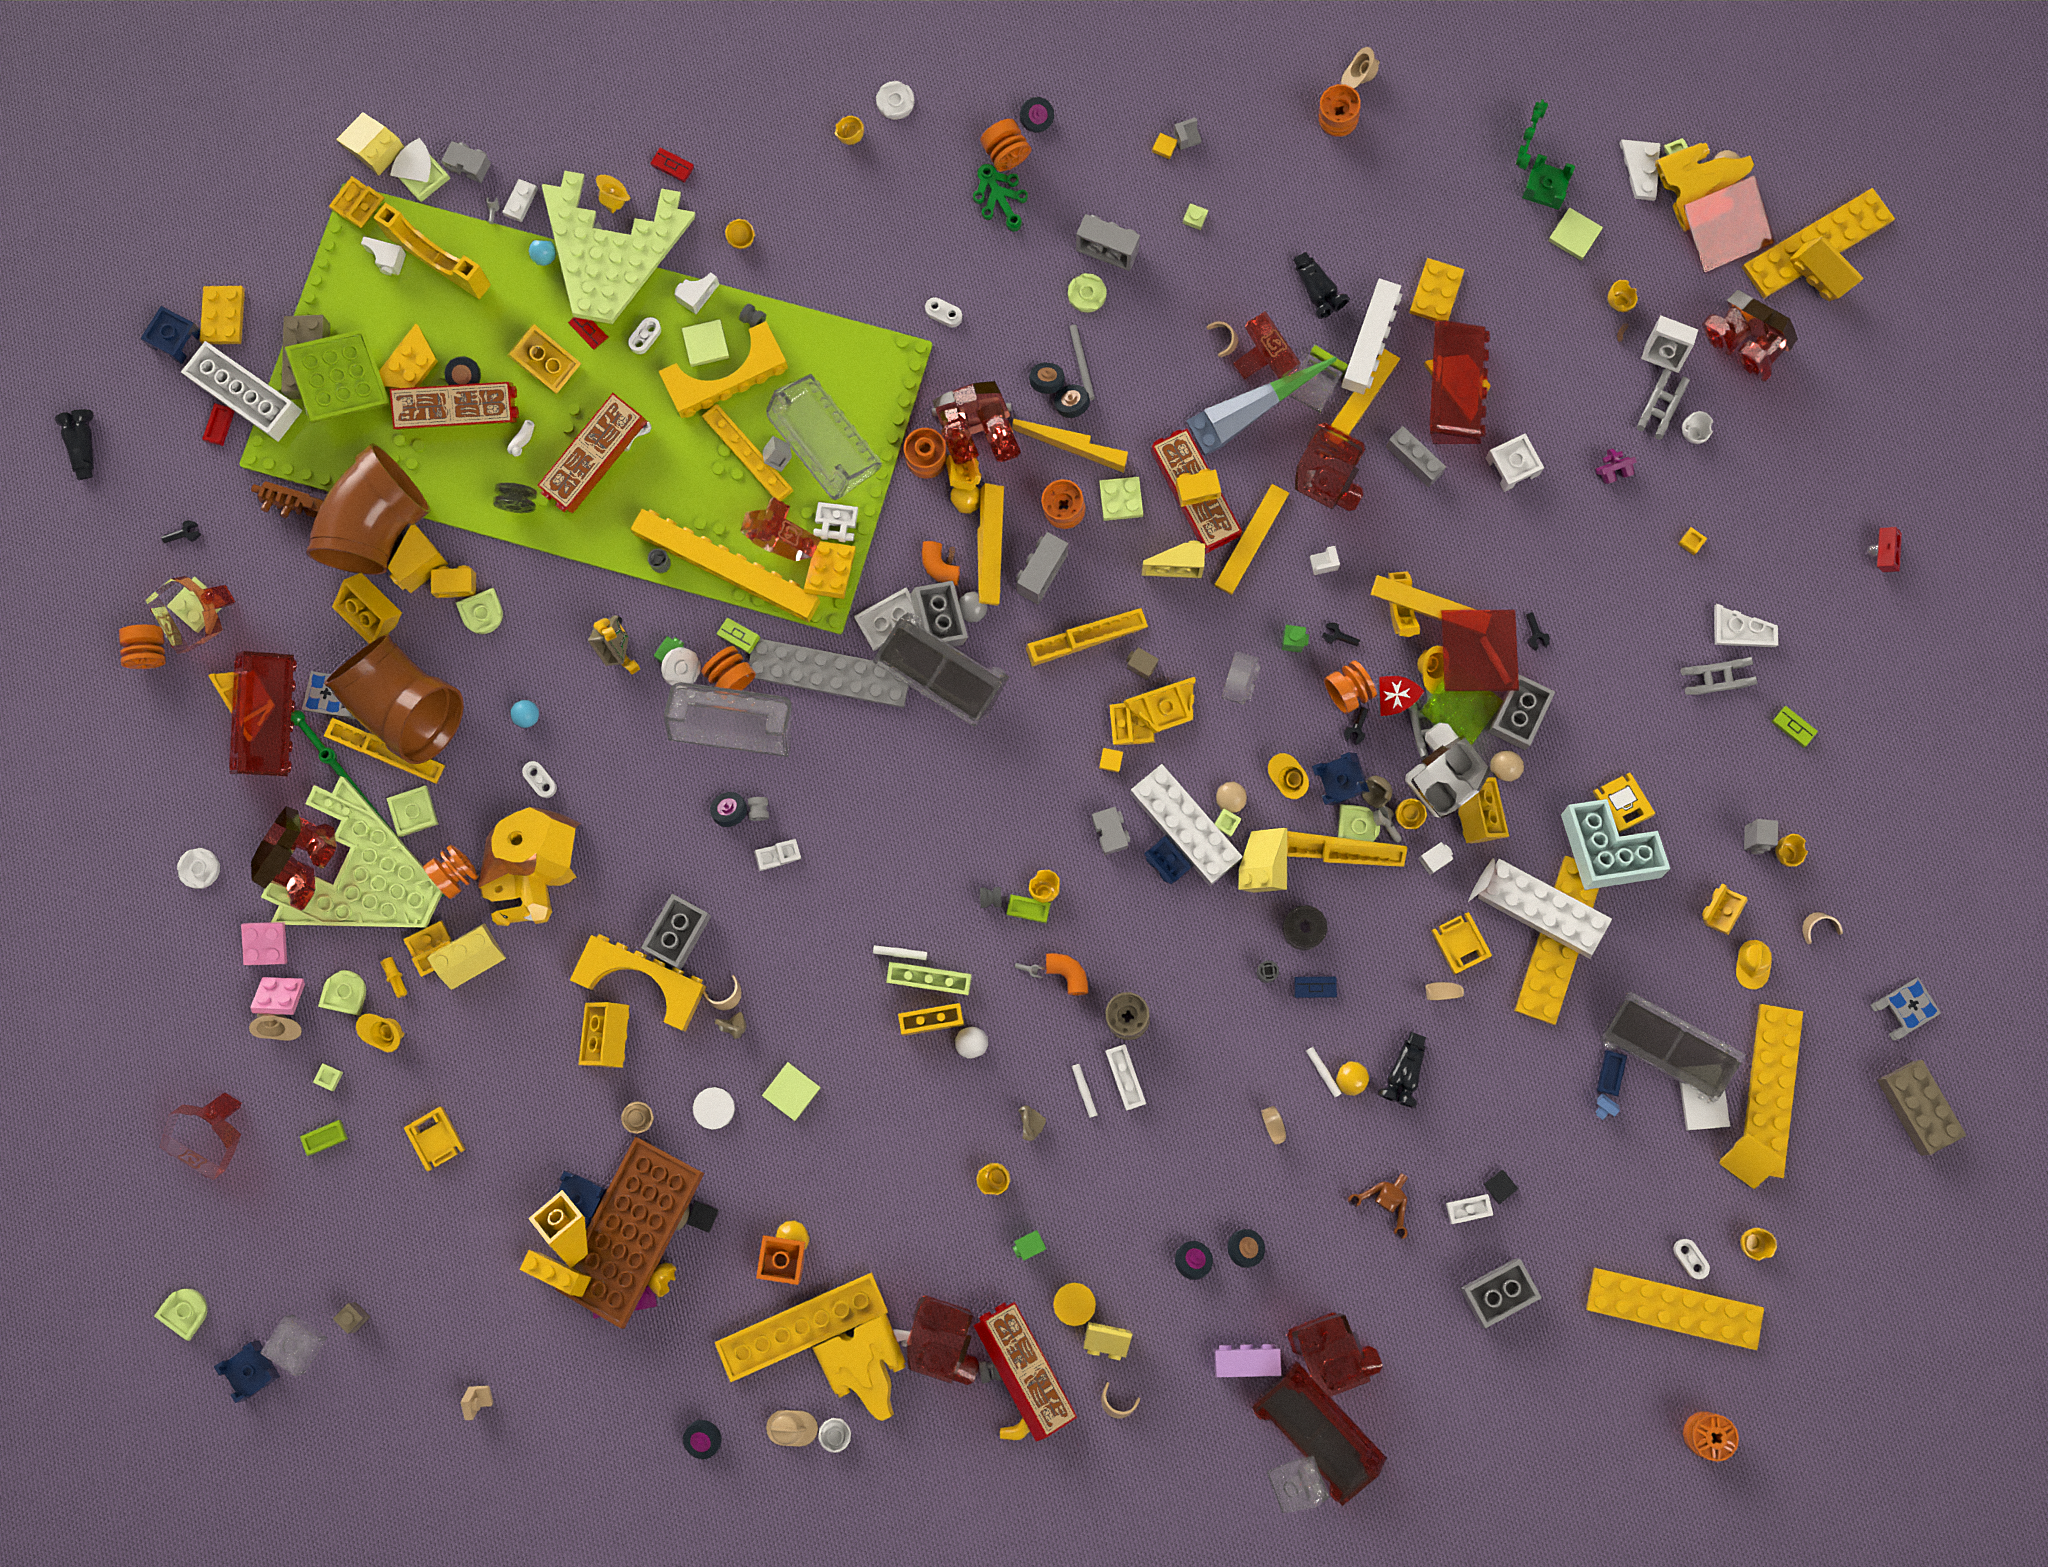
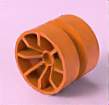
M919 428L907 436L904 442V454L907 467L911 473L924 479L939 475L946 467L947 459L946 444L942 435L931 428Z

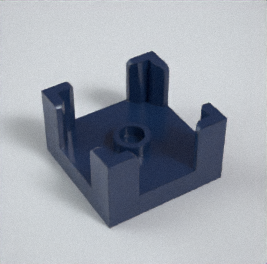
M160 306L140 339L148 347L155 351L159 349L176 362L183 364L187 356L181 350L191 335L195 339H199L200 328L188 319Z
M1348 752L1340 755L1341 758L1329 763H1319L1312 766L1315 776L1321 777L1326 795H1322L1324 805H1335L1370 792L1357 753Z
M564 1171L560 1178L562 1183L557 1194L562 1190L585 1217V1227H588L607 1188L573 1172Z
M260 1341L248 1343L242 1347L243 1350L214 1366L219 1376L225 1375L235 1392L231 1393L230 1396L235 1403L247 1400L281 1377Z

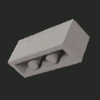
M1404 426L1389 439L1386 448L1428 488L1446 469V466Z

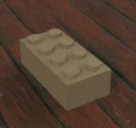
M324 315L284 316L282 392L289 400L302 398L286 356L285 347L330 337V323Z
M1923 1060L1912 1061L1877 1080L1920 1156L1931 1155L1967 1136Z

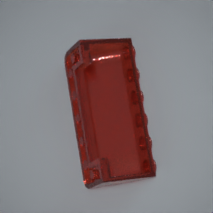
M1435 320L1430 409V435L1433 444H1481L1482 437H1485L1486 426L1482 425V420L1486 418L1487 413L1486 406H1483V399H1487V387H1484V380H1488V368H1485V361H1489V349H1486V343H1490V330L1487 331L1485 326L1448 320Z
M254 651L236 653L229 756L230 774L288 777V773L291 772L292 763L289 761V753L292 752L293 743L290 740V732H293L294 722L291 721V712H294L295 708L292 692H295L296 688L293 672L297 668V661L294 660V655Z

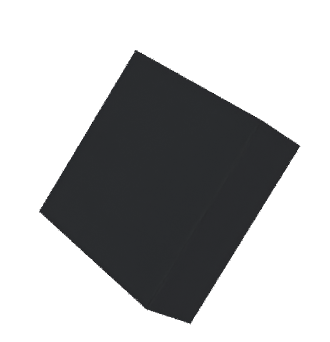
M1501 1170L1483 1184L1498 1204H1501L1518 1190V1187L1504 1170Z
M696 1201L687 1225L710 1233L719 1210Z

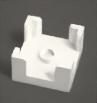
M1526 434L1491 449L1486 456L1488 464L1491 466L1494 463L1503 478L1500 485L1504 492L1512 489L1517 482L1530 477L1533 479L1539 476L1544 469Z

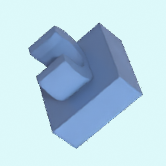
M1601 1093L1597 1098V1104L1600 1107L1596 1110V1115L1602 1120L1608 1113L1615 1117L1620 1111L1619 1105L1605 1094Z

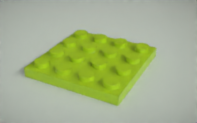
M364 329L285 347V353L310 424L389 405L390 402Z

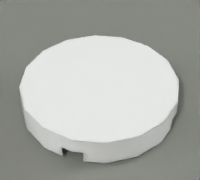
M899 81L884 84L876 96L877 108L880 113L886 118L893 120L908 116L915 104L911 88Z
M678 647L671 650L663 659L661 667L662 676L668 684L676 688H685L690 683L696 681L700 674L701 664L695 652L687 648Z
M203 848L189 850L180 857L177 864L178 876L186 886L195 889L206 888L217 879L220 872V863L217 856L209 850Z
M716 1087L707 1088L700 1092L693 1104V1114L697 1122L704 1128L713 1130L723 1128L729 1124L735 1112V1103L731 1095L725 1090Z

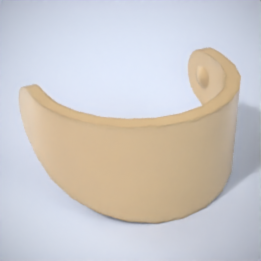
M1214 322L1207 326V330L1225 327L1230 329L1232 334L1229 347L1218 354L1219 357H1224L1236 349L1238 336L1235 330L1227 323Z
M1812 913L1803 923V935L1807 944H1811V929L1817 921L1825 918L1830 919L1839 935L1843 933L1841 924L1837 919L1825 913Z
M732 975L735 989L728 999L715 1002L709 998L706 991L703 992L714 1008L723 1011L730 1010L739 1003L742 992L735 975Z
M1436 982L1425 986L1427 1000H1445L1464 996L1463 987L1455 983Z
M1271 1106L1261 1110L1265 1126L1273 1143L1279 1144L1284 1142L1286 1131L1277 1108Z
M1107 1382L1101 1396L1104 1411L1113 1418L1121 1419L1129 1416L1136 1409L1140 1398H1137L1134 1407L1129 1411H1117L1107 1402L1106 1391L1109 1386Z

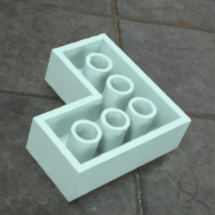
M1607 799L1571 804L1562 812L1561 817L1584 890L1662 878L1670 870L1658 831L1619 837Z

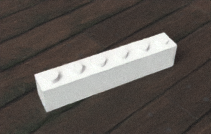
M1378 279L1341 385L1342 388L1363 395L1366 388L1370 389L1374 377L1370 376L1371 372H1376L1380 361L1376 359L1377 355H1382L1385 343H1382L1383 338H1388L1391 329L1388 323L1389 321L1393 322L1397 312L1393 310L1394 306H1399L1402 294L1399 293L1401 285Z

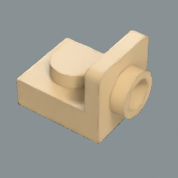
M489 1386L468 1387L461 1400L465 1420H473L481 1407L492 1406L493 1399Z

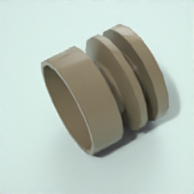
M1124 992L1114 996L1106 1008L1107 1025L1117 1038L1135 1040L1141 1037L1147 1031L1150 1023L1149 1008L1145 1000L1132 992ZM1127 1013H1131V1017L1134 1019H1130L1127 1023L1123 1016L1125 1017Z

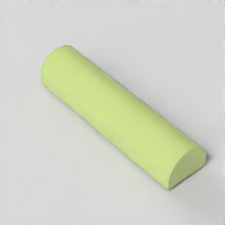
M889 962L886 983L969 995L972 974Z

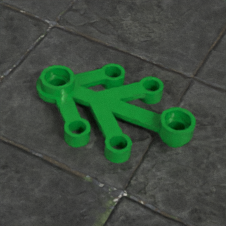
M1541 99L1540 103H1535L1531 118L1532 126L1526 128L1523 136L1526 144L1525 146H1520L1515 165H1518V168L1523 170L1527 169L1531 155L1527 154V150L1534 136L1536 123H1538L1539 118L1543 119L1548 106L1544 99Z
M990 164L980 166L977 172L980 183L977 191L973 193V201L976 204L983 203L987 185L991 188L987 205L982 209L983 219L990 220L993 218V209L996 201H998L1007 217V229L1012 232L1018 231L1022 226L1021 217L1013 213L1005 197L1015 199L1019 203H1025L1028 200V193L1023 189L1014 191L1000 187L996 182L1000 181L1008 183L1010 187H1016L1019 184L1018 175L1014 173L1010 175L998 173L995 167ZM985 171H990V172H991V173L988 174V175H985V174H984ZM1015 178L1016 182H1011L1010 179ZM1024 194L1025 198H1019V195ZM977 195H981V196H982L981 199H976L975 197H976ZM986 211H990V212H991L990 215H985L984 213H985ZM1011 219H1016L1017 222H1016V223H1012L1010 220H1011Z

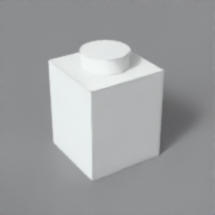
M1441 842L1418 859L1429 875H1432L1453 860V853L1447 845H1443Z

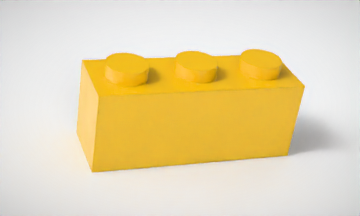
M960 1003L898 1014L902 1036L964 1026Z
M528 1250L519 1269L570 1295L583 1297L591 1279L590 1276L532 1250Z

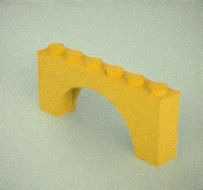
M386 202L373 217L388 239L480 300L491 286L478 264L465 255L459 259L438 247L412 226L401 212Z
M766 321L748 329L751 336L749 355L744 364L727 377L712 381L698 380L685 374L677 363L659 371L681 419L691 417L701 409H708L720 400H728L733 394L745 392L750 386L756 383H764L769 377L781 375L788 369L787 362Z
M598 934L597 937L591 935L570 981L593 990L595 985L604 976L614 971L631 969L644 972L659 984L665 995L667 1008L663 1022L686 1032L706 989V986L702 984L703 980L693 975L691 978L683 976L684 971L675 967L669 970L664 967L666 963L657 959L651 962L646 959L647 955L639 951H635L633 954L627 951V946L619 942L615 946L609 943V938Z

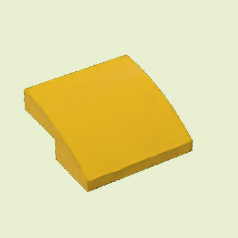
M351 176L331 202L329 208L362 229L385 197Z
M1124 703L1109 705L1113 745L1155 743L1154 733Z
M442 920L403 939L421 977L434 971L427 957L452 942Z
M1746 1133L1735 1143L1733 1149L1721 1158L1719 1164L1755 1189L1778 1167L1783 1158L1752 1135Z

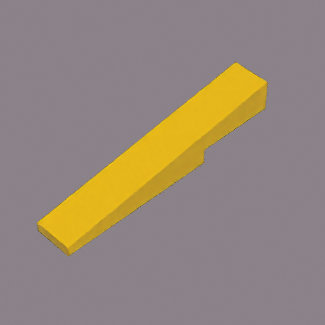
M1384 349L1382 355L1377 357V360L1380 361L1376 372H1371L1370 376L1374 377L1370 389L1366 388L1364 395L1353 392L1328 430L1347 439L1401 358ZM1326 431L1321 442L1338 452L1345 441Z
M1013 419L1012 426L1014 431L1123 473L1125 471L1128 458L1127 451L1091 444L1090 435Z
M985 483L979 490L980 527L977 529L979 603L998 606L1000 603L1004 486Z
M1379 575L1376 576L1371 591L1372 596L1477 634H1486L1491 614Z
M1142 608L1066 630L1065 633L1028 643L1026 651L1033 667L1145 629L1148 625Z
M334 718L331 719L324 734V737L435 784L438 783L445 768V765L431 759L421 764L407 763L390 752L385 743L375 735Z
M1287 831V856L1322 858L1323 862L1400 867H1404L1407 846Z

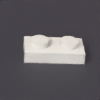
M518 179L503 210L504 216L522 222L538 190L537 186Z
M1488 1194L1446 1203L1451 1224L1493 1215Z

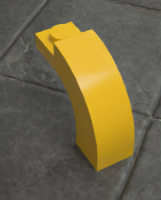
M1408 571L1388 573V579L1412 587V578ZM1389 602L1395 634L1404 637L1420 634V626L1414 611Z

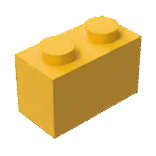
M1203 469L1199 473L1192 475L1191 473H1185L1176 478V488L1181 507L1218 499L1221 496L1216 469Z
M465 565L458 566L455 569H450L446 566L431 570V593L436 598L476 595V572Z

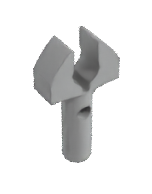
M1386 806L1378 808L1379 810L1373 813L1374 822L1377 826L1384 825L1395 843L1400 842L1402 837L1391 822V817L1394 813Z

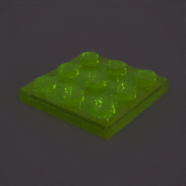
M1456 663L1453 664L1420 713L1435 725L1438 723L1449 724L1458 737L1464 735L1472 745L1503 700Z

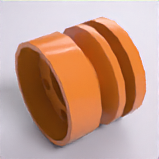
M1336 84L1323 92L1320 98L1319 124L1327 134L1334 137H1342L1355 130L1359 122L1361 100L1358 92L1353 87L1346 84Z
M1004 119L993 124L980 138L981 145L986 153L990 155V160L998 171H1007L1018 166L1031 152V146L1026 142V138L1021 135V130L1013 119Z
M1060 479L1050 483L1043 491L1041 502L1045 517L1051 525L1059 529H1069L1081 522L1085 515L1086 507L1082 491L1077 484L1070 480ZM1061 506H1068V509H1061Z
M142 624L126 626L119 630L120 645L126 647L120 650V656H122L121 666L130 669H150L166 664V658L163 656L165 649L160 647L164 644V630L162 627Z
M734 646L727 647L714 655L701 671L704 677L708 678L707 680L710 684L716 683L714 689L723 700L732 698L740 693L756 676V672L747 662L741 663L743 657L741 654H738Z
M1356 660L1350 662L1348 666H1343L1342 674L1335 671L1324 678L1328 694L1344 714L1357 709L1359 706L1358 700L1366 703L1368 699H1373L1377 695L1371 677Z
M450 844L447 846V850L451 856L442 850L440 855L444 862L441 863L439 860L432 858L423 866V869L443 894L452 899L462 891L458 881L461 880L464 884L469 885L471 882L466 876L467 874L473 880H476L479 876L469 858Z
M1707 1411L1696 1412L1684 1424L1683 1437L1685 1444L1697 1456L1718 1462L1731 1457L1738 1448L1739 1436L1737 1429L1732 1421L1725 1416ZM1712 1433H1715L1716 1441H1712Z

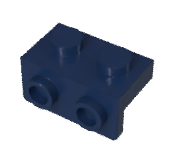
M1168 835L1164 836L1144 853L1147 857V862L1152 867H1155L1160 872V877L1169 884L1178 881L1194 866Z

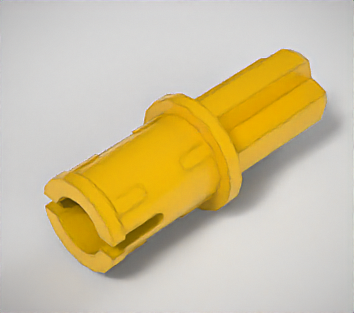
M393 957L382 960L380 964L387 976L386 981L391 983L397 998L407 995V990L401 979L402 973L397 969Z

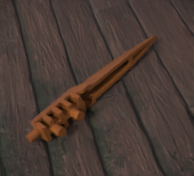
M267 481L262 486L253 484L251 492L258 493L259 502L263 503L261 507L263 512L268 513L270 507L274 504L278 509H282L280 516L283 518H288L292 510L296 511L298 515H301L304 510L307 516L316 517L324 501L309 496L307 493Z

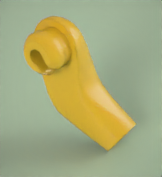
M1022 1418L1017 1425L1000 1428V1439L1021 1440L1030 1430Z

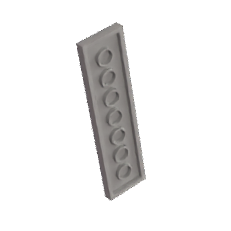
M765 639L758 641L751 652L749 665L756 672L755 680L900 708L905 706L912 674V668Z

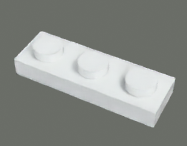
M1126 1045L1106 1050L1105 1052L1126 1111L1145 1105L1146 1102Z

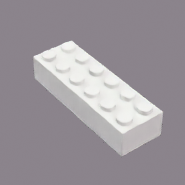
M206 341L181 371L192 382L277 442H279L302 412L288 398Z
M1163 764L1131 789L1130 795L1160 830L1165 835H1168L1209 886L1214 884L1241 861L1243 856Z
M1498 859L1494 867L1488 887L1480 892L1478 896L1479 900L1591 959L1612 921V918L1501 859Z

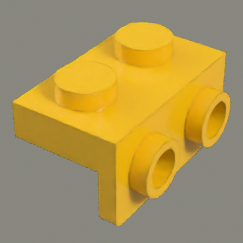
M971 452L967 460L948 455L946 465L950 485L957 489L973 491L976 484L978 485L981 480L976 453Z
M1721 884L1719 889H1715L1712 895L1713 901L1710 906L1705 907L1702 917L1706 926L1729 935L1748 899L1727 889L1725 884Z

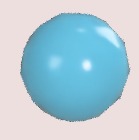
M534 240L530 244L529 255L537 265H549L556 257L557 252L552 241Z
M521 700L511 708L512 721L521 728H528L538 721L539 709L530 700Z

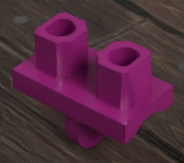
M1611 448L1607 450V456L1602 458L1604 463H1610L1596 468V475H1601L1605 484L1617 481L1615 470L1620 469L1622 478L1634 475L1633 464L1637 463L1636 458L1625 457L1619 460L1618 458L1623 457V452L1616 453Z

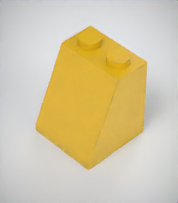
M414 524L409 527L387 568L392 573L389 577L402 591L406 589L412 593L431 578V570L447 566L448 562L426 535Z
M563 1190L528 1218L550 1247L570 1268L588 1254L585 1217Z

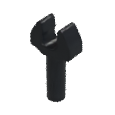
M187 520L183 522L181 530L163 535L161 538L164 544L183 537L193 542L201 536V533L198 531L189 533L190 529L197 527L198 524Z
M1533 612L1526 614L1532 636L1528 640L1529 646L1536 651L1538 649L1536 640L1540 639L1544 648H1546L1550 640L1549 634L1540 632Z
M1337 623L1326 624L1325 627L1334 632V635L1322 634V638L1327 643L1332 644L1333 641L1340 640L1358 647L1360 639L1342 633Z
M1361 707L1354 726L1346 728L1344 732L1346 742L1352 733L1357 735L1355 745L1360 744L1364 740L1365 734L1361 728L1369 711L1367 708Z

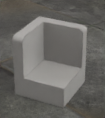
M1196 117L1174 125V136L1178 140L1177 144L1180 150L1201 143Z
M772 436L763 449L764 463L781 472L792 458L790 445Z

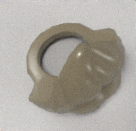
M742 1012L737 1013L730 1020L719 1018L715 1020L719 1030L730 1033L734 1039L740 1038L747 1027Z
M1025 1105L1018 1110L1023 1122L1024 1132L1022 1139L1033 1141L1042 1132L1046 1118L1030 1106Z

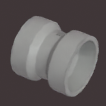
M749 798V820L762 821L769 819V812L766 808L768 806V798Z

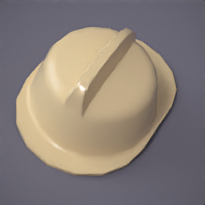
M1370 47L1362 48L1356 54L1344 72L1341 84L1356 88L1360 83L1371 81L1376 76L1379 61L1374 57V51Z
M257 1013V1018L249 1026L250 1033L258 1038L290 1041L298 1038L302 1033L301 1026L294 1020L288 1019L284 1014Z
M781 1410L771 1415L766 1429L770 1440L775 1444L782 1446H806L815 1439L818 1425L815 1418L808 1412Z

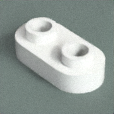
M931 298L926 302L925 311L928 317L948 327H957L962 322V312L958 307L939 298ZM933 305H938V308L933 309L931 307ZM950 313L956 314L954 317L949 316Z
M652 317L644 319L631 335L629 346L634 353H645L660 335L661 326L658 320ZM652 327L655 328L652 332L648 331ZM638 343H643L641 347H637Z
M535 761L525 764L522 770L523 776L535 792L543 798L552 797L556 793L557 786L542 765ZM537 770V775L532 776L531 772ZM549 785L550 789L544 791V786Z
M1689 1239L1678 1240L1674 1245V1254L1688 1275L1694 1279L1705 1278L1709 1274L1710 1267L1698 1247ZM1682 1246L1687 1247V1252L1685 1254L1681 1252ZM1695 1264H1698L1700 1267L1698 1272L1694 1271Z

